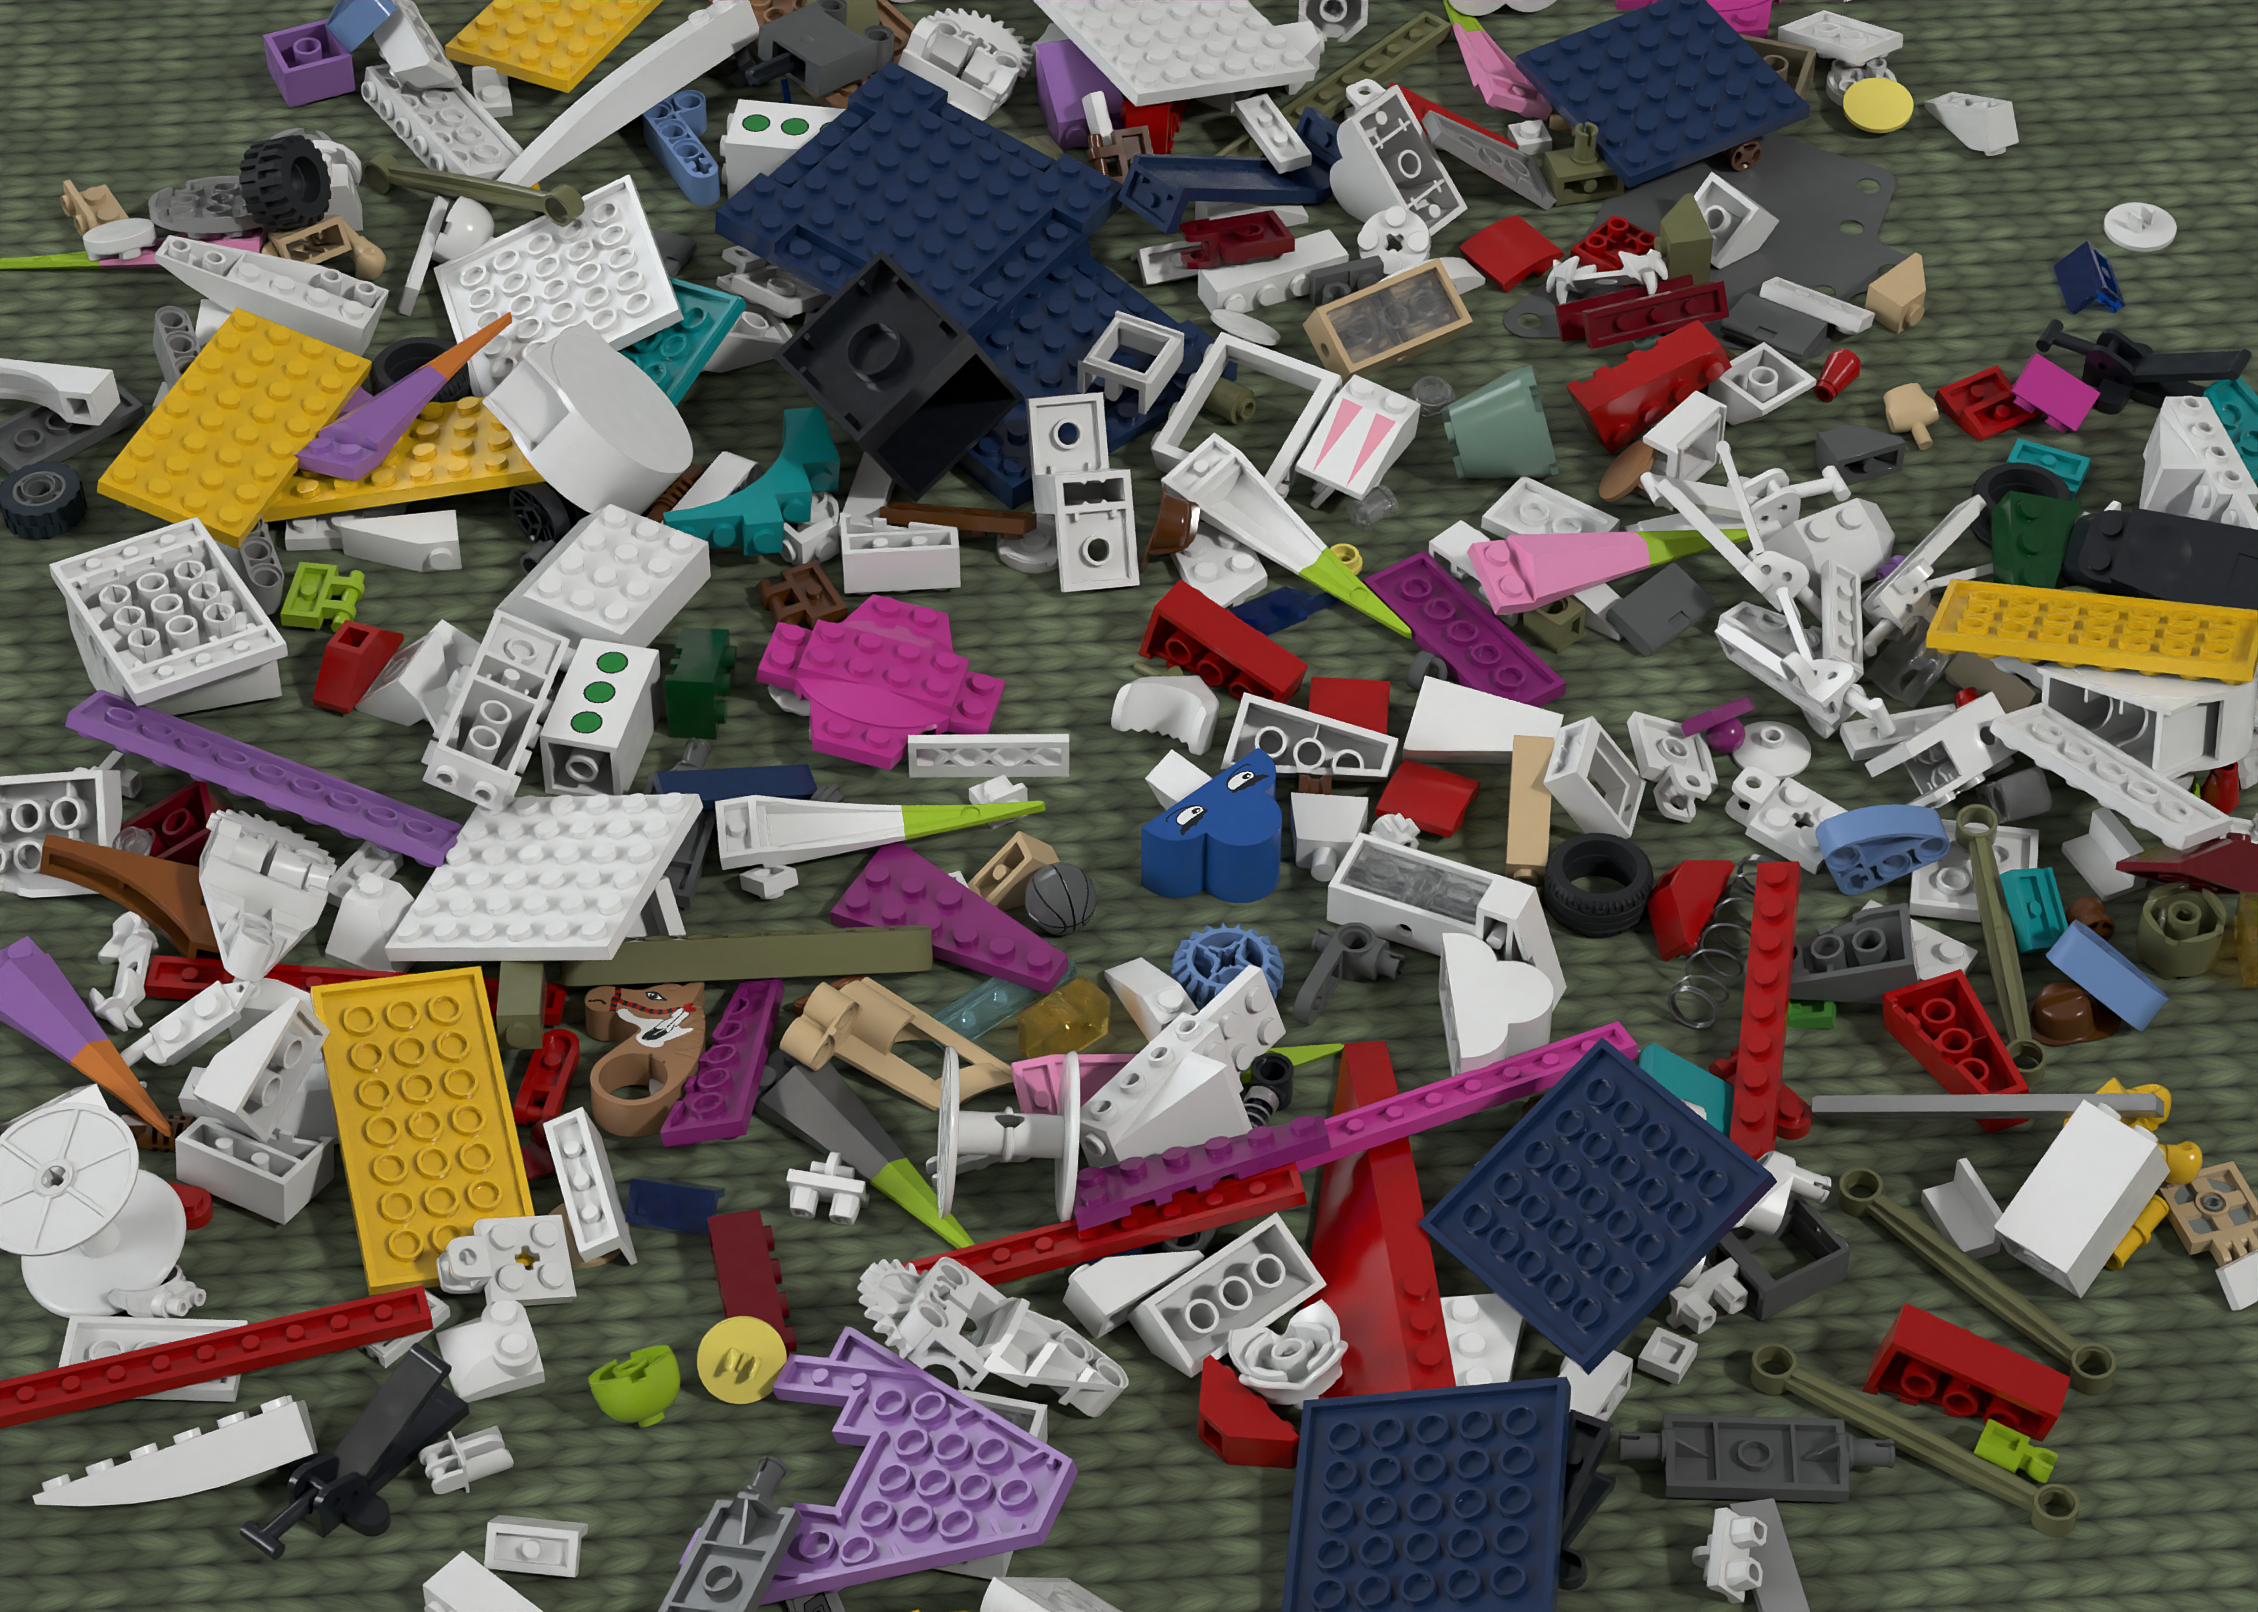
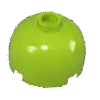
M656 1345L631 1352L632 1359L619 1365L615 1359L600 1367L588 1377L594 1399L606 1415L623 1423L638 1422L640 1427L651 1426L665 1418L663 1411L675 1402L680 1392L681 1381L677 1359L668 1345Z

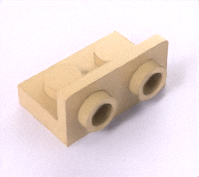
M70 179L63 181L65 195L60 197L65 214L68 217L73 216L80 236H83L86 232L99 225L129 219L106 184L91 187L79 193Z

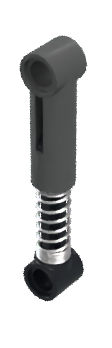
M1264 1053L1258 1056L1252 1063L1251 1082L1243 1100V1105L1252 1128L1263 1125L1267 1126L1266 1124L1271 1121V1116L1275 1112L1287 1108L1292 1101L1294 1067L1291 1060L1280 1053ZM1230 1175L1221 1177L1219 1181L1229 1179L1232 1177ZM1218 1227L1162 1241L1161 1253L1199 1250L1204 1255Z

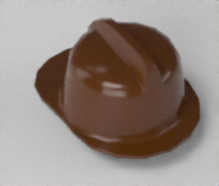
M1164 484L1159 516L1146 549L1141 573H1144L1147 569L1152 555L1180 553L1191 545L1197 534L1200 515L1199 505L1195 502L1167 494V484Z
M2056 981L2046 985L2038 993L2037 998L2027 1005L2032 1039L2043 1045L2053 1047L2097 1041L2111 1037L2118 1031L2121 1023L2119 1015L2086 989L2069 981Z

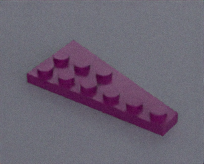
M899 841L881 846L830 911L831 924L843 928L899 925L931 926L933 957L1046 994H1050L1069 968L1068 956Z

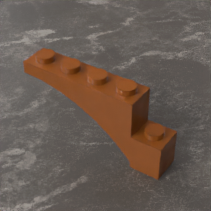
M46 834L42 848L40 874L63 879L93 890L121 904L133 913L140 915L141 918L145 919L147 923L160 932L183 957L222 960L207 907L204 906L205 899L199 882V867Z

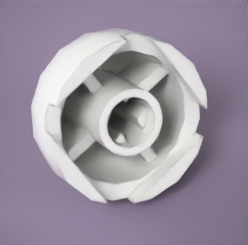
M460 196L445 220L448 223L444 232H440L437 238L432 260L439 262L441 265L449 260H456L469 255L481 245L495 239L493 237L495 224L489 211L477 201Z

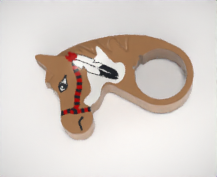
M692 981L684 986L664 982L662 985L653 986L645 990L600 986L588 992L585 997V1019L588 1035L596 1040L617 1041L620 1044L602 1057L594 1065L590 1074L592 1114L597 1124L604 1130L624 1137H642L654 1134L661 1130L675 1102L683 1101L687 1094L684 1086L690 1076L697 1075L700 1069L698 1060L701 1054L706 1052L705 1015L702 1008L705 1003V994L702 993L705 986L704 981ZM650 1079L657 1080L664 1085L660 1091L643 1099L627 1100L609 1094L624 1086H649Z

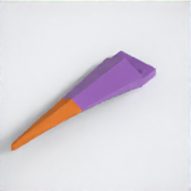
M511 311L319 430V438L310 441L307 447L295 454V457L299 459L297 468L357 481L378 467L413 420L451 377L480 349L512 323Z
M29 936L0 950V1021L26 1035L75 1067L149 1122L162 1134L171 1137L170 1125L49 953L45 954Z

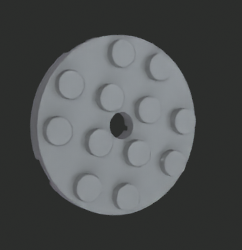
M239 175L186 181L185 189H176L173 192L172 187H166L153 194L148 202L150 219L156 224L157 228L186 232L188 237L193 239L208 237L210 233H224L226 237H240L246 234V230L262 227L261 224H257L253 220L252 213H248L245 207L246 202L242 199Z

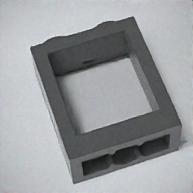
M1794 1194L1788 1197L1782 1222L1773 1235L1768 1236L1743 1226L1733 1228L1711 1250L1709 1263L1714 1267L1731 1257L1739 1265L1738 1280L1748 1291L1746 1305L1762 1321L1846 1279L1851 1250L1846 1240L1841 1235L1835 1234L1823 1221L1820 1212L1814 1206H1810L1800 1195ZM1792 1233L1817 1261L1775 1281L1751 1255V1252Z

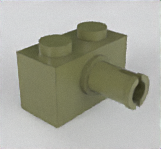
M1585 122L1584 133L1582 132L1583 124L1579 123L1576 125L1574 148L1548 151L1544 154L1543 177L1557 200L1554 203L1555 206L1622 196L1624 193V182L1600 158L1596 151L1598 127L1593 123Z

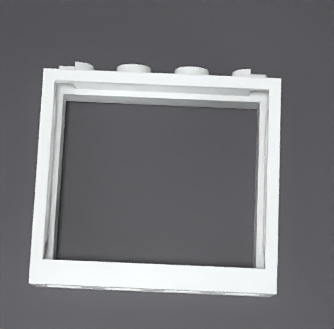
M1221 332L1215 343L1207 347L1203 363L1197 373L1194 372L1189 377L1186 391L1181 400L1172 405L1168 421L1163 430L1158 431L1152 439L1151 451L1156 469L1169 473L1191 454L1177 447L1229 361L1314 391L1310 401L1264 477L1284 500L1300 474L1295 471L1298 460L1334 398L1343 388L1341 375Z

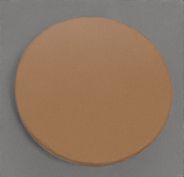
M1643 439L1626 448L1613 461L1604 474L1599 486L1600 497L1606 502H1614L1630 492L1635 494L1644 490L1643 484L1640 483V477L1642 474L1649 472L1656 459L1658 450L1643 443Z

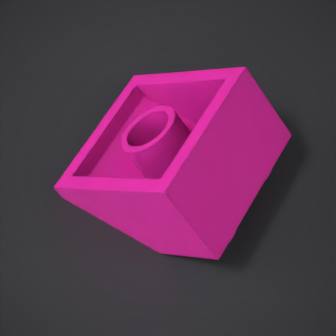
M2038 353L2031 355L2010 390V393L2016 396L2013 403L2031 414L2037 409L2047 415L2048 418L2045 423L2062 434L2067 429L2076 432L2101 394Z

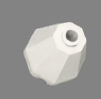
M1299 0L1298 22L1311 20L1316 32L1322 34L1324 41H1327V37L1338 38L1337 42H1347L1367 25L1368 0Z

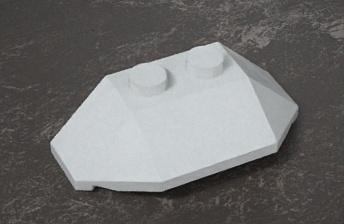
M391 0L397 6V9L373 34L380 48L378 53L391 67L389 69L390 74L403 84L408 81L419 88H459L463 83L450 59L445 58L443 47L429 25L423 20L415 3L411 0Z
M1855 498L1792 522L1763 542L1765 551H1775L1804 564L1810 575L1807 586L1822 600L1821 566L1828 559H1832L1858 573L1861 576V585L1878 579L1876 576V569L1878 567L1888 564L1891 558L1895 534L1876 503ZM1754 549L1747 555L1751 562L1756 558Z

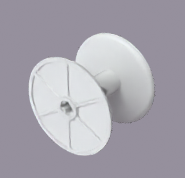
M948 1045L943 1064L938 1125L937 1204L939 1218L944 1219L950 1214L955 1187L957 1154L1002 1156L1003 1162L1006 1163L1010 1162L1011 1157L1055 1158L1057 1215L1061 1222L1070 1220L1076 1190L1080 1135V1073L1077 1052H1069L1063 1062L1057 1115L1013 1113L1012 1107L1009 1106L1006 1107L1004 1113L959 1111L958 1054L953 1046ZM997 1121L1020 1122L1021 1124L1015 1129L1013 1127L1004 1128Z
M90 1103L57 1104L24 1117L0 1136V1248L7 1252L21 1255L22 1273L26 1286L34 1299L42 1307L66 1318H70V1315L111 1316L125 1309L113 1306L109 1302V1291L114 1288L122 1290L150 1289L158 1287L166 1279L175 1266L184 1245L186 1236L184 1207L176 1191L166 1181L153 1173L139 1169L137 1143L128 1125L118 1115L104 1107Z

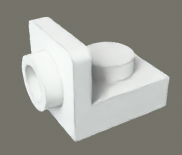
M489 66L473 67V97L493 118L513 115L508 76L496 73V69Z
M1005 775L969 788V800L972 804L1028 801L1026 786L1023 783L1013 786ZM1027 815L990 822L988 824L992 829H995L1007 823L1014 822Z

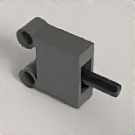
M817 0L810 5L759 26L758 57L765 62L746 70L745 77L749 85L755 88L785 74L816 96L830 97L833 95V90L875 71H879L889 61L893 62L894 31L885 25H871L864 29L863 36L846 26L847 0Z

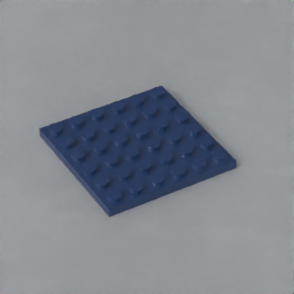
M1660 0L1516 55V68L1574 130L1577 124L1582 123V132L1584 133L1585 122L1593 123L1598 127L1596 151L1600 158L1628 188L1809 117L1810 106L1706 0Z
M1602 1037L1418 1224L1434 1241L1589 1376L1777 1183V1180L1771 1172Z
M1567 1376L1303 1400L1281 1612H1556L1571 1385Z

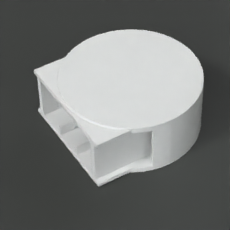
M586 320L528 353L523 361L482 401L511 432L518 447L536 471L565 498L591 514L608 504H612L641 515L692 462V441L683 419L672 402L645 372L621 353L614 350Z
M2051 661L2037 667V673L2044 675L2042 702L2169 780H2173L2188 772L2210 770L2235 763L2245 757L2252 748L2258 687V664L2253 682H2245L2241 685H2230L2223 683L2221 679L2207 677L2196 681L2181 678L2179 674L2163 673L2159 676H2146L2139 673V670L2123 668L2117 672H2108L2099 669L2098 666L2082 664L2079 667H2064L2059 665L2057 661Z

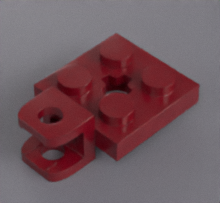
M1274 210L1214 220L1206 218L1179 225V233L1182 234L1186 242H1201L1199 247L1185 249L1180 252L1181 260L1188 269L1220 266V256L1225 263L1242 264L1252 258H1278L1284 253L1295 251L1294 236Z

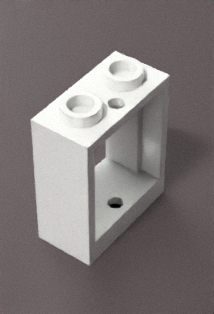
M1591 716L1559 729L1543 784L1585 834L1607 833L1627 839L1632 835L1646 780L1641 777L1639 771L1596 719ZM1588 772L1606 792L1605 798L1599 794L1587 779Z

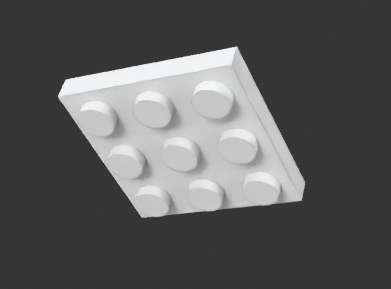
M1941 819L1950 841V850L1942 859L1911 873L1909 914L1981 923L1969 850L1961 847L1956 841V821ZM1968 823L1963 826L1972 833H1984L1990 830L1981 823ZM1997 825L1996 840L1992 848L1999 874L2013 869L2037 868L2039 830Z

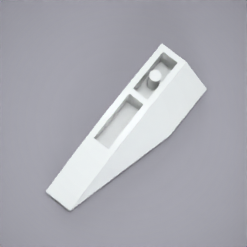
M172 235L166 238L154 257V261L184 283L231 312L236 307L360 357H362L371 342L389 290L376 286L371 282L359 280L345 275L338 270L329 269L321 265Z
M291 1395L283 1396L261 1404L263 1413L250 1418L247 1410L217 1420L218 1430L202 1435L200 1428L197 1427L174 1435L173 1438L176 1445L158 1451L155 1442L130 1451L132 1460L114 1466L113 1460L110 1458L85 1467L88 1476L71 1482L69 1475L66 1474L42 1483L44 1492L33 1495L35 1505L99 1506L134 1504L181 1497L228 1485L318 1453L305 1400L293 1402Z

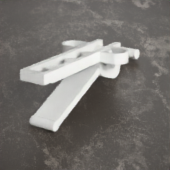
M1719 441L1716 444V450L1721 456L1756 554V558L1752 562L1678 487H1674L1666 478L1655 487L1779 612L1783 609L1775 592L1778 588L1785 586L1789 589L1793 600L1797 597L1822 623V600L1807 586L1810 575L1806 566L1778 552L1765 551L1730 453L1731 447L1726 441Z
M1831 465L1824 468L1822 471L1824 478L1794 485H1789V477L1780 468L1770 469L1752 479L1743 476L1739 477L1757 529H1760L1759 534L1762 543L1799 519L1801 498L1830 492L1834 493L1838 501H1845L1850 497L1851 492L1835 466ZM1651 472L1641 475L1640 481L1656 507L1675 508L1655 488L1666 478L1674 487H1678L1718 529H1746L1730 481H1728L1727 487L1654 475ZM1681 513L1624 526V532L1697 530Z
M1979 494L1957 505L1889 576L1874 583L1861 594L1862 613L1874 626V629L1863 639V661L1876 654L1877 647L1885 638L1895 640L1902 636L1905 631L1915 630L1927 610L1930 596L1946 591L1951 579L1970 581L1994 579L1993 563L1925 581L1934 571L1930 565L1961 535L1987 505Z
M1782 586L1778 588L1775 594L1786 615L1800 654L1792 651L1784 659H1781L1738 629L1732 628L1726 623H1723L1714 631L1727 658L1800 706L1809 725L1822 738L1827 739L1856 711L1875 722L1882 736H1890L1895 732V726L1881 698L1869 700L1866 698V693L1861 685L1854 683L1856 672L1851 664L1828 659L1815 660L1800 620V612L1787 587Z

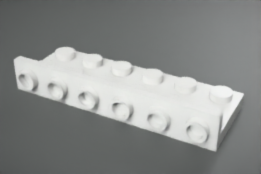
M388 63L366 67L365 80L361 86L363 99L429 169L496 181L524 151L462 85L459 88H419L408 81L403 84L395 79L389 72L391 67Z

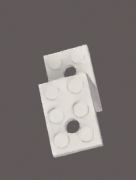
M1103 392L1025 399L1035 513L1055 515L1061 592L1140 585L1130 469L1109 468ZM1066 422L1074 425L1077 431L1075 441L1069 445L1063 444L1058 438V430ZM1099 538L1106 544L1107 552L1103 559L1094 561L1088 554V546L1092 540Z

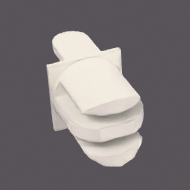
M493 1426L458 1439H454L451 1431H449L448 1440L425 1447L418 1455L421 1464L427 1465L425 1473L427 1478L433 1480L431 1487L436 1494H445L464 1487L466 1493H469V1482L513 1467L514 1464L510 1452L505 1449V1443L498 1426Z

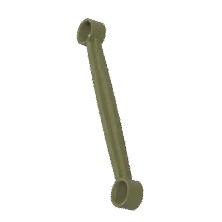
M387 152L377 153L362 166V174L365 181L373 190L379 193H386L395 185L453 198L464 196L479 203L545 212L553 223L561 227L568 226L583 214L585 209L581 195L572 186L567 184H560L551 192L469 175L402 166Z
M1972 804L1959 811L1956 818L1955 838L1958 844L1964 849L1969 850L1974 887L1987 956L2009 1043L2006 1049L2012 1059L2018 1056H2028L2039 1063L2037 1067L2032 1069L2018 1068L2027 1086L2031 1087L2038 1084L2045 1075L2047 1052L2041 1043L2032 1039L2014 934L1992 848L1996 840L1998 818L1989 807ZM1978 822L1986 825L1990 830L1984 833H1972L1963 826L1968 823Z
M1864 1167L1849 1169L1841 1176L1838 1202L1845 1213L1860 1218L1872 1216L1956 1285L2012 1327L2070 1367V1381L2080 1392L2098 1395L2105 1393L2112 1387L2117 1360L2114 1353L2108 1347L2099 1343H2086L2083 1345L1996 1275L1930 1226L1882 1194L1883 1181L1875 1171ZM1853 1187H1865L1872 1190L1875 1194L1867 1198H1857L1850 1195L1847 1190ZM2086 1362L2101 1364L2108 1371L2102 1375H2089L2081 1371L2078 1366Z
M1766 1343L1754 1351L1750 1380L1759 1391L1778 1395L1789 1390L1878 1439H1894V1446L1911 1456L2031 1512L2030 1519L2033 1526L2044 1535L2062 1537L2069 1534L2075 1528L2080 1501L2076 1493L2069 1487L2062 1484H2047L2038 1488L2004 1468L1973 1454L1972 1451L1854 1392L1797 1367L1796 1355L1789 1347L1783 1344ZM1765 1363H1777L1785 1367L1787 1372L1773 1375L1764 1372L1759 1366ZM2045 1504H2058L2064 1507L2070 1514L2064 1517H2054L2045 1513L2040 1507Z

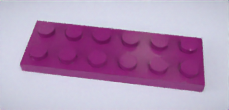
M1425 550L1362 580V583L1410 628L1412 639L1423 650L1436 655L1437 658L1444 661L1448 674L1461 686L1534 707H1540L1565 695L1566 682Z

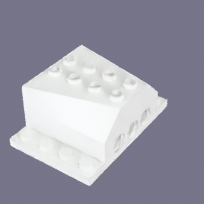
M198 517L49 564L51 577L66 599L73 636L89 679L97 691L102 689L134 701L137 707L145 705L169 715L282 696L277 659L288 656L287 644Z

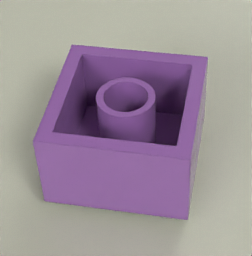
M328 19L263 35L267 68L289 108L356 91L352 57L349 51L325 27Z

